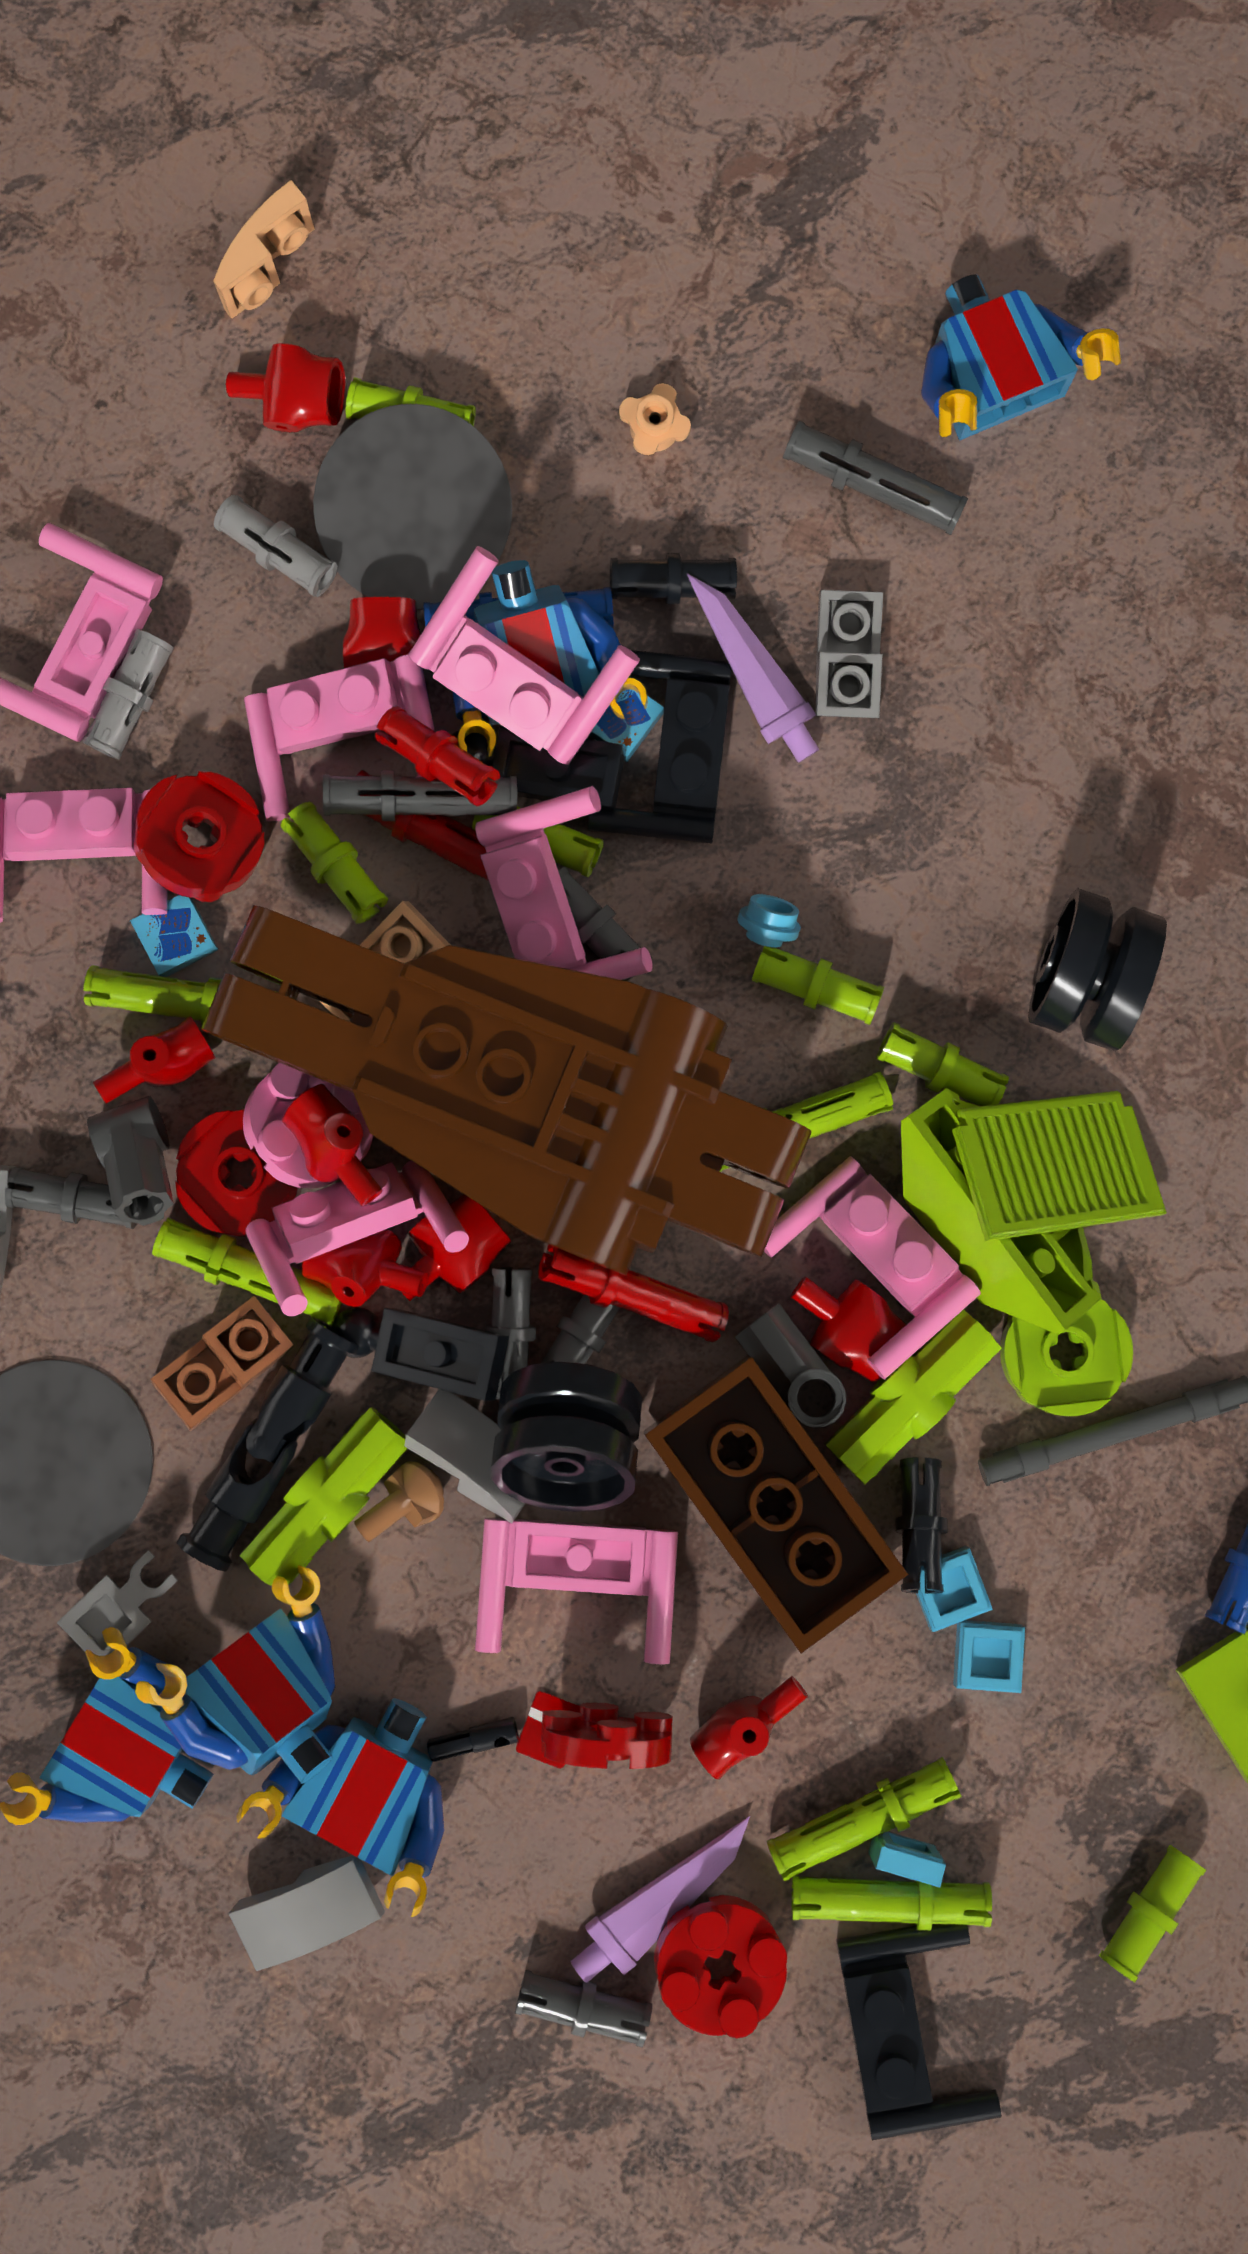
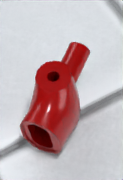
M277 343L272 345L266 374L229 372L227 375L226 391L229 397L263 400V425L267 428L295 433L308 427L321 425L335 426L338 425L341 419L345 400L346 377L344 366L338 357H322L312 354L307 349L297 345Z
M360 597L351 599L349 625L343 639L344 669L384 658L391 662L400 656L408 655L422 634L417 619L416 601L405 597Z
M189 1016L173 1028L139 1038L130 1050V1060L93 1081V1084L107 1104L143 1082L152 1087H165L183 1082L216 1057L192 1017Z
M322 1083L310 1088L296 1098L286 1110L282 1122L296 1137L303 1152L309 1174L321 1182H332L340 1178L361 1206H365L382 1193V1188L355 1155L363 1138V1128L357 1118Z
M465 1194L449 1204L469 1236V1242L463 1250L455 1253L448 1252L426 1216L408 1233L423 1256L411 1267L428 1273L427 1286L440 1276L459 1294H462L476 1283L489 1270L491 1263L497 1255L512 1242L484 1207ZM402 1292V1294L409 1301L416 1297L414 1295Z
M388 1229L302 1262L303 1277L318 1281L327 1286L339 1301L352 1307L364 1304L381 1285L421 1297L427 1288L429 1279L427 1272L396 1263L402 1251V1244L397 1235Z
M805 1276L797 1284L790 1297L822 1320L810 1345L836 1365L853 1370L871 1382L879 1380L881 1377L870 1366L867 1359L907 1324L889 1308L887 1301L856 1279L836 1299Z
M791 1676L764 1699L756 1696H746L732 1701L719 1708L690 1737L691 1748L707 1772L713 1778L721 1779L734 1765L751 1756L762 1753L768 1745L774 1724L807 1699L808 1695L797 1679Z

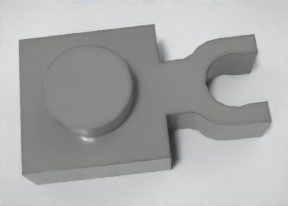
M149 1550L132 1566L130 1578L124 1586L120 1588L106 1575L57 1622L84 1652L91 1650L98 1656H106L115 1650L105 1643L102 1631L106 1628H117L122 1633L126 1645H128L152 1622L139 1606L149 1598L162 1596L178 1580L171 1574L159 1587L153 1588L144 1584L141 1579L142 1569L155 1558Z

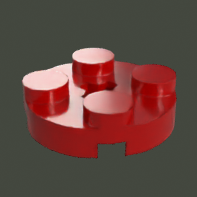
M198 771L197 776L186 775L177 778L178 774L164 778L150 789L139 807L135 823V855L143 864L148 874L167 890L184 897H194L201 902L216 901L223 894L234 891L242 886L257 867L264 848V832L262 834V825L258 818L259 810L257 805L242 786L221 774ZM204 822L212 827L210 839L215 844L210 847L201 845L198 848L187 842L189 836L182 828L185 825L198 828Z
M226 1110L215 1112L203 1118L183 1138L176 1157L178 1160L176 1168L177 1181L175 1180L176 1192L183 1208L201 1226L223 1234L247 1237L246 1227L250 1222L256 1219H265L268 1222L274 1221L275 1217L272 1208L294 1200L301 1194L302 1188L277 1180L263 1168L267 1163L259 1157L255 1147L250 1150L244 1136V1110ZM234 1157L240 1162H245L251 1158L254 1161L256 1167L251 1172L254 1182L250 1187L246 1188L238 1184L230 1189L226 1185L225 1180L230 1175V1171L226 1166L229 1159Z
M597 1702L580 1704L579 1713L565 1710L544 1711L542 1716L541 1752L545 1751L544 1757L549 1760L587 1768L607 1769L608 1761L630 1759L629 1769L662 1766L671 1762L673 1716L661 1712L634 1713V1718L618 1717L619 1707L617 1705Z
M731 1895L708 1897L710 1902L699 1903L691 1909L687 1905L669 1919L661 1931L654 1953L655 1971L661 1998L679 2022L701 2034L710 2036L728 2035L738 2039L753 2033L758 2022L766 2018L778 2003L787 1978V1953L768 1916L760 1908L739 1897ZM724 1950L732 1952L731 1962L736 1968L730 1976H723L721 1980L711 1979L710 1969L704 1965L708 1957L719 1959Z

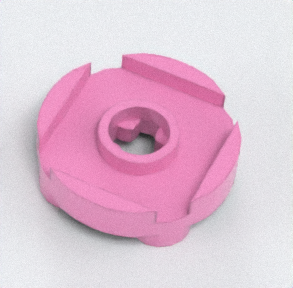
M278 1063L255 1087L247 1100L243 1114L245 1139L250 1150L255 1147L259 1157L267 1163L263 1168L277 1180L305 1189L322 1188L330 1185L336 1180L321 1182L309 1174L303 1152L296 1137L282 1122L286 1110L293 1101L310 1088L321 1083L324 1084L333 1096L357 1118L363 1128V1138L355 1154L360 1161L367 1155L372 1144L373 1135L369 1132L354 1093Z

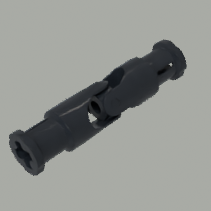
M311 1317L306 1324L309 1333L291 1364L281 1366L266 1391L259 1409L258 1418L254 1419L245 1428L240 1439L205 1493L209 1501L190 1533H182L176 1542L191 1557L219 1571L226 1572L230 1567L232 1560L229 1554L247 1524L256 1523L295 1455L298 1446L297 1439L316 1422L332 1395L329 1386L348 1354L355 1355L360 1347L341 1335L332 1332L330 1326ZM247 1452L255 1458L265 1459L274 1463L270 1472L256 1483L247 1475L245 1469Z

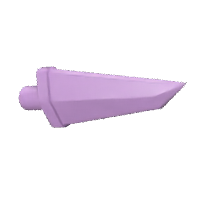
M687 573L700 605L759 723L760 732L766 742L770 744L783 737L798 763L817 752L819 748L804 725L805 722L816 716L809 702L806 703L725 594Z
M750 1816L602 1915H597L589 1921L585 1928L594 1942L571 1960L572 1966L583 1981L589 1982L611 1962L623 1975L637 1965L636 1962L658 1940L661 1931L669 1919L685 1906L689 1905L690 1907L735 1860Z

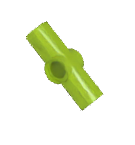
M962 1310L885 1380L880 1378L870 1390L872 1396L824 1444L865 1485L871 1478L877 1475L890 1459L892 1460L895 1457L896 1453L912 1437L915 1440L920 1438L948 1413L956 1402L954 1396L1002 1349L1001 1346L976 1319L965 1310Z
M370 1407L365 1414L358 1418L349 1431L340 1439L341 1441L326 1458L323 1455L319 1457L299 1478L283 1498L286 1501L284 1506L239 1555L246 1562L249 1569L270 1586H272L273 1580L277 1576L285 1578L288 1585L292 1584L299 1575L298 1565L306 1567L326 1541L329 1540L332 1543L370 1500V1497L367 1496L369 1492L408 1449L404 1447L406 1435L387 1417L375 1408Z

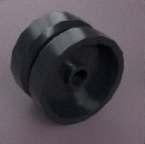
M1077 888L1066 902L1043 952L1029 1005V1023L1061 1033L1071 1026L1081 1013L1080 1028L1085 1042L1112 1051L1121 1049L1131 1035L1153 986L1166 939L1167 921L1165 918L1132 907L1122 914L1112 927L1113 911L1109 899Z
M560 1361L532 1364L512 1372L501 1383L498 1407V1427L501 1431L494 1439L491 1480L503 1493L516 1500L550 1510L572 1512L602 1510L624 1502L634 1493L638 1449L633 1443L639 1439L642 1395L632 1382L617 1373L589 1364Z

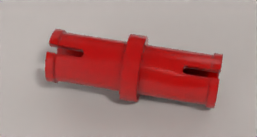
M394 706L387 710L378 722L377 728L381 731L375 733L376 740L414 763L417 774L425 779L433 781L437 778L466 797L475 806H481L486 803L497 789L498 784L494 781L500 779L499 771L461 749L458 739L445 730L435 732L407 714L406 710L399 706Z

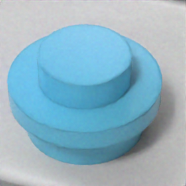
M765 894L751 896L748 906L740 909L737 919L738 923L747 930V938L766 947L777 948L781 947L783 942L796 940L801 929L800 924L797 922L799 909L795 905L784 899Z

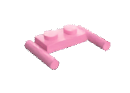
M47 523L40 533L39 545L94 571V573L90 576L39 674L33 691L30 692L0 677V705L76 742H80L87 733L90 718L95 719L101 707L100 705L107 693L103 687L108 677L114 678L128 652L136 629H143L152 611L149 604L158 595L163 577L54 524Z
M477 546L408 656L418 666L434 672L432 678L540 751L543 747L554 759L562 764L569 765L640 659L628 648L618 645L585 696L582 697L572 688L481 625L465 616L466 612L499 562L491 552Z
M408 655L400 656L391 662L384 658L267 688V693H256L244 697L266 821H280L290 817L288 815L290 810L280 755L381 731L377 728L378 722L385 712L394 706L403 708L407 714L434 730L423 668L415 664Z
M593 786L477 822L475 826L476 835L481 845L485 846L487 852L481 855V859L515 959L618 980L652 971V959L645 947L587 963L586 954L547 835L543 830L553 825L599 812L601 810V801L597 790Z
M133 788L6 793V799L0 798V923L3 922L4 861L136 856L134 852L136 818L139 807L150 790H145L139 794H136ZM142 864V914H167L168 890L158 884L148 874Z
M851 1156L776 1220L764 1250L772 1258L814 1220L820 1217L903 1307L915 1317L867 1359L874 1371L884 1380L981 1294L975 1283L961 1273L959 1265L871 1174L867 1175L861 1165Z
M412 1160L408 1161L403 1166L402 1172L398 1173L391 1162L375 1169H367L383 1191L377 1198L365 1206L359 1204L341 1181L315 1192L301 1194L294 1200L273 1207L275 1220L272 1222H268L265 1219H256L250 1222L246 1227V1235L282 1312L287 1316H296L301 1314L307 1307V1299L290 1266L291 1263L295 1262L298 1264L418 1217L417 1214L425 1213L448 1252L455 1253L463 1250L469 1242V1236L431 1173Z
M484 1518L475 1651L483 1653L501 1652L505 1587L510 1586L648 1596L644 1662L659 1665L670 1664L678 1531L517 1519L510 1523L502 1518Z

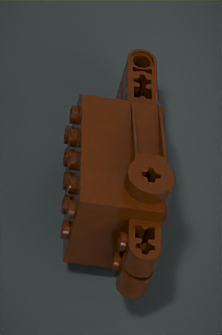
M253 905L230 962L252 974L281 985L279 992L277 993L248 980L224 973L201 1030L231 1044L354 1093L369 1132L381 1142L515 1226L524 1234L590 1262L627 1275L637 1248L651 1254L654 1253L667 1221L736 1249L762 1257L784 1200L766 1190L724 1174L720 1170L722 1165H726L771 1184L790 1188L812 1132L793 1120L720 1091L732 1059L717 1053L727 1029L724 1021L686 1001L644 988L632 982L447 945L407 963H402L273 910ZM299 993L352 1014L350 1021L297 1001Z

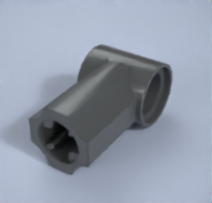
M146 1096L88 1117L89 1135L94 1150L106 1170L113 1211L121 1223L134 1222L144 1226L164 1219L166 1210L174 1205L163 1151L168 1150L170 1144L164 1121L155 1101L151 1096Z
M780 1304L776 1305L735 1336L743 1350L754 1359L800 1424L809 1427H825L834 1423L841 1416L846 1404V1391L841 1381L831 1373ZM817 1379L823 1381L829 1386L833 1395L831 1408L820 1417L806 1415L798 1405L797 1394L799 1388L808 1380Z

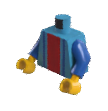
M968 275L953 283L945 292L955 316L946 319L941 324L936 342L927 352L921 395L939 419V435L942 437L950 436L951 424L953 423L960 441L1065 397L1078 371L1076 365L1083 366L1084 376L1092 381L1101 376L1100 361L1106 360L1113 362L1115 365L1121 364L1119 337L1115 331L1105 328L1096 329L1088 333L1070 324L1041 304H1034L1027 293L1022 290H1014L990 300L979 275Z
M516 560L495 567L492 571V577L498 600L474 608V621L584 697L618 645H621L614 628L583 599H566L559 585L535 589L528 561ZM628 677L610 703L614 714L621 719L625 718L620 706L617 704V698L625 690L636 691L640 695L644 708H647L648 698L646 690L642 683L635 678ZM452 691L456 717L464 723L458 733L459 747L467 752V745L464 741L465 737L471 733H480L487 739V751L490 757L496 745V734L491 726L499 723L488 715L489 723L483 721L482 718L486 716L485 713Z
M298 1565V1573L302 1577L303 1583L300 1591L294 1596L290 1595L289 1586L285 1578L277 1576L273 1580L272 1592L275 1597L281 1602L291 1605L292 1610L288 1613V1616L280 1608L187 1677L183 1670L176 1665L156 1663L157 1669L165 1678L164 1690L159 1695L149 1682L138 1681L135 1689L138 1699L146 1704L162 1706L160 1712L161 1719L188 1756L228 1770L241 1767L252 1776L280 1756L301 1784L313 1778L332 1760L333 1756L313 1732L327 1718L332 1703L331 1696L336 1688L331 1641L320 1607L313 1603L317 1599L321 1587L319 1577L314 1571Z
M109 1627L103 1630L102 1635L105 1643L115 1650L106 1656H98L91 1650L85 1651L90 1668L99 1677V1680L39 1777L48 1784L38 1789L29 1775L23 1772L11 1775L7 1780L11 1789L20 1793L27 1792V1796L17 1804L0 1802V1810L5 1818L15 1825H25L32 1822L38 1816L43 1819L75 1823L120 1822L130 1816L141 1817L152 1805L161 1790L193 1809L210 1783L214 1773L183 1755L184 1750L160 1717L162 1706L143 1703L135 1693L138 1681L149 1682L156 1689L158 1695L161 1694L165 1687V1678L157 1669L156 1663H168L137 1647L128 1649L122 1633L117 1628Z
M393 1698L377 1728L356 1717H353L346 1728L336 1725L323 1727L315 1732V1735L333 1756L332 1760L313 1778L301 1784L281 1758L262 1784L263 1792L259 1791L251 1794L240 1806L236 1814L237 1822L239 1823L249 1808L253 1806L264 1809L269 1818L268 1824L257 1838H265L274 1830L281 1819V1805H287L282 1817L392 1876L387 1884L384 1897L387 1909L390 1907L395 1890L401 1887L412 1889L417 1896V1900L411 1917L418 1915L423 1908L427 1894V1887L423 1878L431 1873L444 1834L442 1788L438 1781L429 1774L433 1761H431L428 1755L411 1747L427 1718L426 1715L413 1705ZM398 1864H399V1867H400V1869H401L402 1871L397 1872V1873L394 1875V1873H395V1871H396V1869H397V1867H398Z

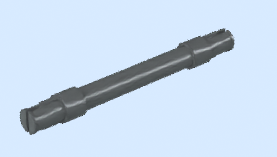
M1243 1375L1241 1378L1231 1381L1225 1379L1183 1392L1181 1397L1046 1440L1040 1441L1038 1438L992 1453V1457L978 1460L981 1476L986 1486L1002 1480L1003 1483L1048 1470L1049 1465L1188 1421L1195 1423L1240 1408L1239 1405L1248 1402V1378Z

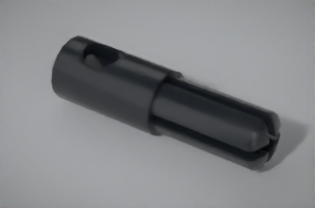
M510 1717L470 1727L468 1730L429 1739L427 1742L428 1755L431 1761L436 1762L472 1752L478 1753L519 1743L515 1718Z

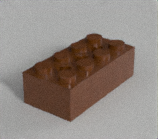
M744 1357L644 1430V1435L801 1654L909 1575L752 1357ZM730 1431L737 1437L748 1433L752 1441L751 1444L744 1447L750 1455L739 1464L732 1457L726 1458L723 1461L718 1457L717 1451L724 1448L720 1439ZM768 1486H771L776 1491L782 1490L785 1487L788 1489L789 1496L782 1499L788 1507L778 1516L769 1509L762 1513L757 1511L756 1505L763 1501L759 1494ZM808 1540L814 1545L825 1541L827 1549L820 1552L825 1561L816 1569L807 1562L799 1566L796 1565V1558L802 1556L798 1549Z

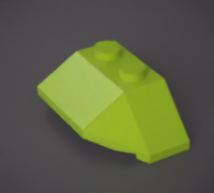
M945 1088L901 1120L903 1199L930 1236L959 1265L961 1273L969 1277L979 1288L981 1294L977 1297V1300L980 1303L1058 1335L1066 1331L1102 1299L1099 1285L1093 1281L1092 1259L1084 1229L1080 1227L985 1242L952 1129L960 1126L956 1118L958 1109L979 1106L960 1100L958 1094Z

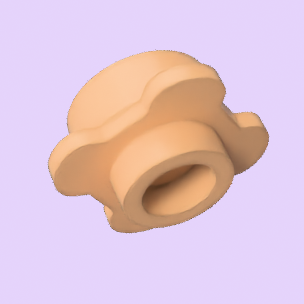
M657 384L654 386L652 393L638 399L628 397L620 405V419L630 425L633 446L637 452L643 455H651L665 450L675 441L685 440L690 433V420L688 417L680 414L675 403L677 393L668 384ZM652 415H658L661 421L653 424L649 421V418Z

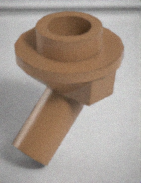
M409 1461L399 1466L383 1483L390 1495L356 1519L354 1524L365 1540L370 1542L404 1516L414 1528L430 1523L440 1517L444 1508L442 1483L432 1470L418 1462Z

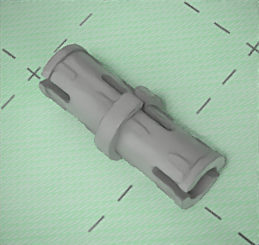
M238 495L229 496L218 509L214 518V528L219 532H224L256 554V563L268 571L276 568L308 590L314 597L321 596L329 588L337 573V563L333 560H328L296 538V531L293 527L284 521L274 523L245 503Z
M136 629L121 666H119L114 678L108 677L103 687L107 693L94 721L82 740L84 744L111 758L120 760L128 738L142 711L149 712L153 703L150 695L162 668L174 649L170 644L146 631Z

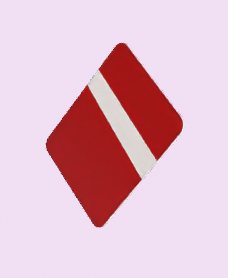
M539 1691L535 1695L520 1735L519 1743H517L516 1751L561 1769L565 1764L549 1760L544 1757L545 1751L541 1752L543 1712L565 1710L579 1713L580 1706Z

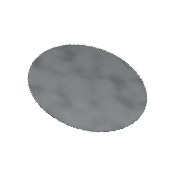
M393 405L378 409L355 421L335 440L328 450L318 472L314 489V519L318 537L328 559L337 563L339 575L353 588L367 597L412 598L416 601L417 609H424L423 602H442L477 546L488 550L499 560L507 543L511 528V489L506 471L495 449L466 420L444 409L429 405Z
M43 1360L12 1368L0 1375V1554L18 1562L38 1566L71 1564L96 1555L115 1542L129 1528L137 1517L147 1496L151 1482L153 1456L151 1440L143 1416L126 1391L105 1374L88 1366L70 1361Z

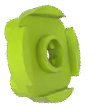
M1100 1299L1066 1331L1062 1332L1068 1333L1071 1343H1081L1083 1349L1082 1356L1072 1358V1368L1068 1370H1062L1060 1361L1050 1357V1347L1058 1343L1057 1334L1009 1315L1007 1325L1001 1336L1000 1346L1002 1349L1000 1350V1359L1007 1381L1015 1389L1016 1394L1022 1401L1046 1413L1068 1417L1081 1416L1101 1409L1111 1400L1109 1398L1118 1391L1121 1383H1125L1133 1363L1132 1338L1125 1320L1106 1301Z

